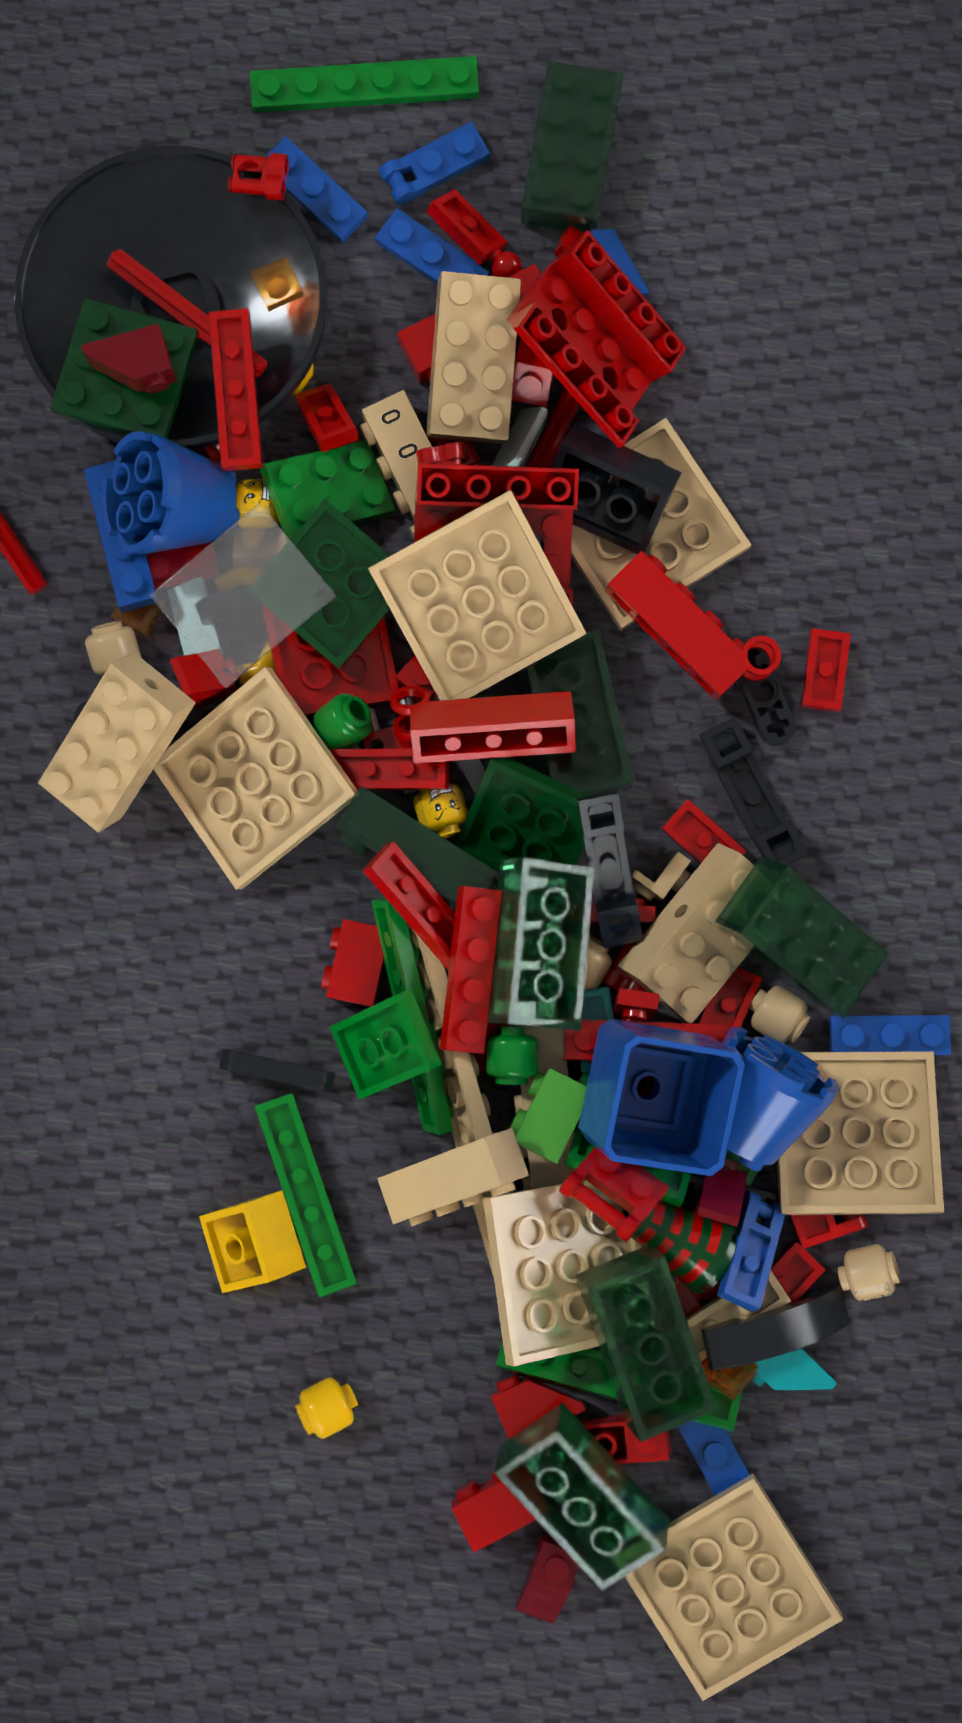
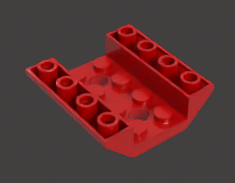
M588 230L582 233L539 274L506 319L618 448L624 446L640 421L632 411L650 383L672 372L686 350V346ZM552 316L556 319L558 325L552 320Z
M418 463L414 542L511 490L533 533L539 535L542 539V550L573 607L570 568L573 510H577L579 469Z

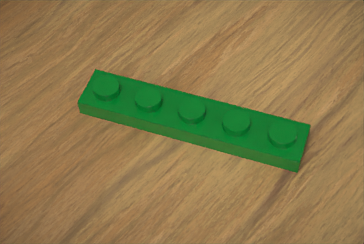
M293 1093L254 1106L318 1297L320 1298L356 1285L357 1282Z

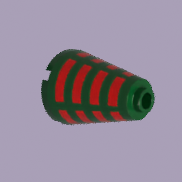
M660 1201L631 1238L687 1289L701 1294L706 1292L701 1288L702 1286L707 1284L714 1287L728 1269L737 1243L731 1241V1231L738 1235V1229L735 1226L697 1215L692 1207L681 1205L679 1208ZM624 1208L622 1209L621 1213L625 1216L631 1215Z

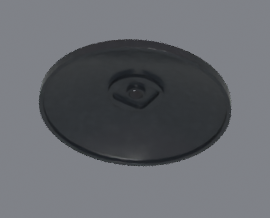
M158 146L126 152L97 164L72 180L54 197L34 224L24 245L15 280L14 305L20 341L33 371L52 398L54 396L85 298L180 324L107 267L111 253L122 249L208 316L209 312L249 309L253 350L266 359L268 363L264 373L256 379L259 424L274 414L296 391L310 370L322 340L327 316L326 275L320 250L310 226L292 199L286 193L283 201L267 200L265 195L229 193L228 179L230 176L233 177V170L231 168L232 157L216 151L190 146ZM242 171L241 178L261 179L262 173ZM200 338L198 339L168 436L169 440L189 450L219 444L212 347ZM76 420L98 435L117 443L128 435Z

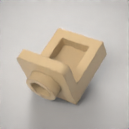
M677 852L655 883L635 870L631 874L632 882L635 883L633 891L648 902H651L653 898L659 902L662 901L670 889L678 892L691 875V873L685 870L691 860Z

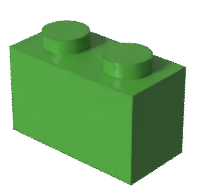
M551 1068L547 1069L545 1075L538 1072L527 1092L534 1096L527 1111L519 1108L510 1128H513L518 1145L557 1164L581 1117L587 1086Z

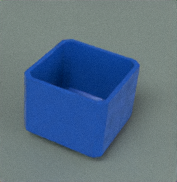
M610 1019L601 1025L598 1030L578 1128L592 1145L613 1162L712 1176L724 1166L745 1064L736 1051L706 1034ZM645 1076H653L655 1080L654 1090L647 1096H639L637 1084L640 1079Z

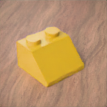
M282 1190L199 1216L222 1293L272 1282L306 1268L302 1248L297 1239L290 1211Z

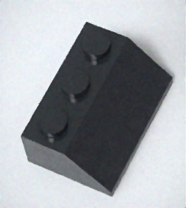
M574 424L562 442L553 468L579 469L577 510H573V525L636 554L640 551L645 554L682 473L628 447L622 446L618 448L610 439L577 424Z

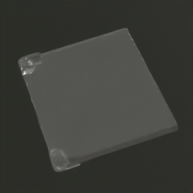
M259 503L150 594V597L219 680V683L227 688L324 605L326 606L332 601L336 595L333 588L326 584Z

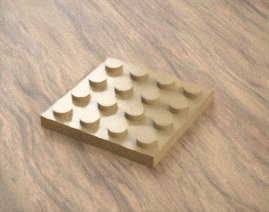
M667 418L624 444L625 447L682 472L645 552L647 557L654 555L667 568L665 574L676 585L681 582L689 588L750 549L751 543ZM573 525L571 557L619 630L622 631L635 621L605 590L608 583L637 554Z
M511 490L368 568L439 700L468 699L587 634Z
M264 667L170 745L154 767V771L236 890L246 887L361 795L270 667Z
M934 1051L801 1052L818 1064L816 1069L820 1072L819 1075L826 1081L828 1077L835 1079L840 1089L832 1104L777 1160L778 1194L781 1214L944 1213Z
M587 1180L583 1183L617 1210L622 1211L623 1208ZM564 1182L509 1192L493 1198L492 1196L483 1197L505 1362L509 1366H518L655 1333L643 1248L632 1238L627 1242L623 1241L616 1235L617 1230L586 1206L574 1197L568 1199L561 1194L559 1189Z
M754 1473L615 1555L616 1564L702 1701L843 1620L840 1609Z

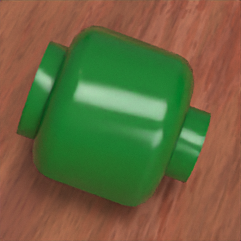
M342 693L334 696L319 708L314 715L313 726L329 749H352L365 739L372 730V714L369 706L363 699L351 694Z
M501 1026L500 1034L488 1037L486 1041V1072L488 1075L496 1078V1084L526 1085L528 1084V1078H532L538 1073L539 1042L536 1037L525 1035V1027Z

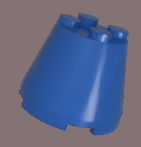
M132 432L126 435L113 450L118 457L114 464L111 478H103L102 514L108 535L117 538L122 546V551L150 554L212 543L220 540L228 529L233 530L238 525L240 514L236 508V474L234 471H223L220 464L154 433Z
M732 1027L729 1029L722 1044L736 1051L743 1060L745 1067L727 1149L739 1155L738 1159L744 1166L760 1171L763 1165H773L832 1104L840 1087L835 1079L828 1077L826 1081L819 1075L820 1072L816 1069L818 1064L794 1048L767 1035H764L763 1038L745 1036L748 1031L744 1028Z

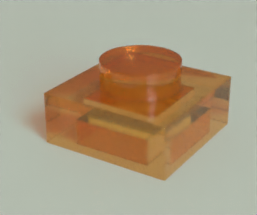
M287 256L250 272L268 312L304 297L303 290Z
M158 598L159 603L121 613L117 604L111 617L114 621H121L122 625L128 626L133 631L148 638L167 605L162 599Z
M707 1361L702 1366L699 1377L731 1400H734L756 1376L759 1366L755 1363L713 1371L709 1369Z

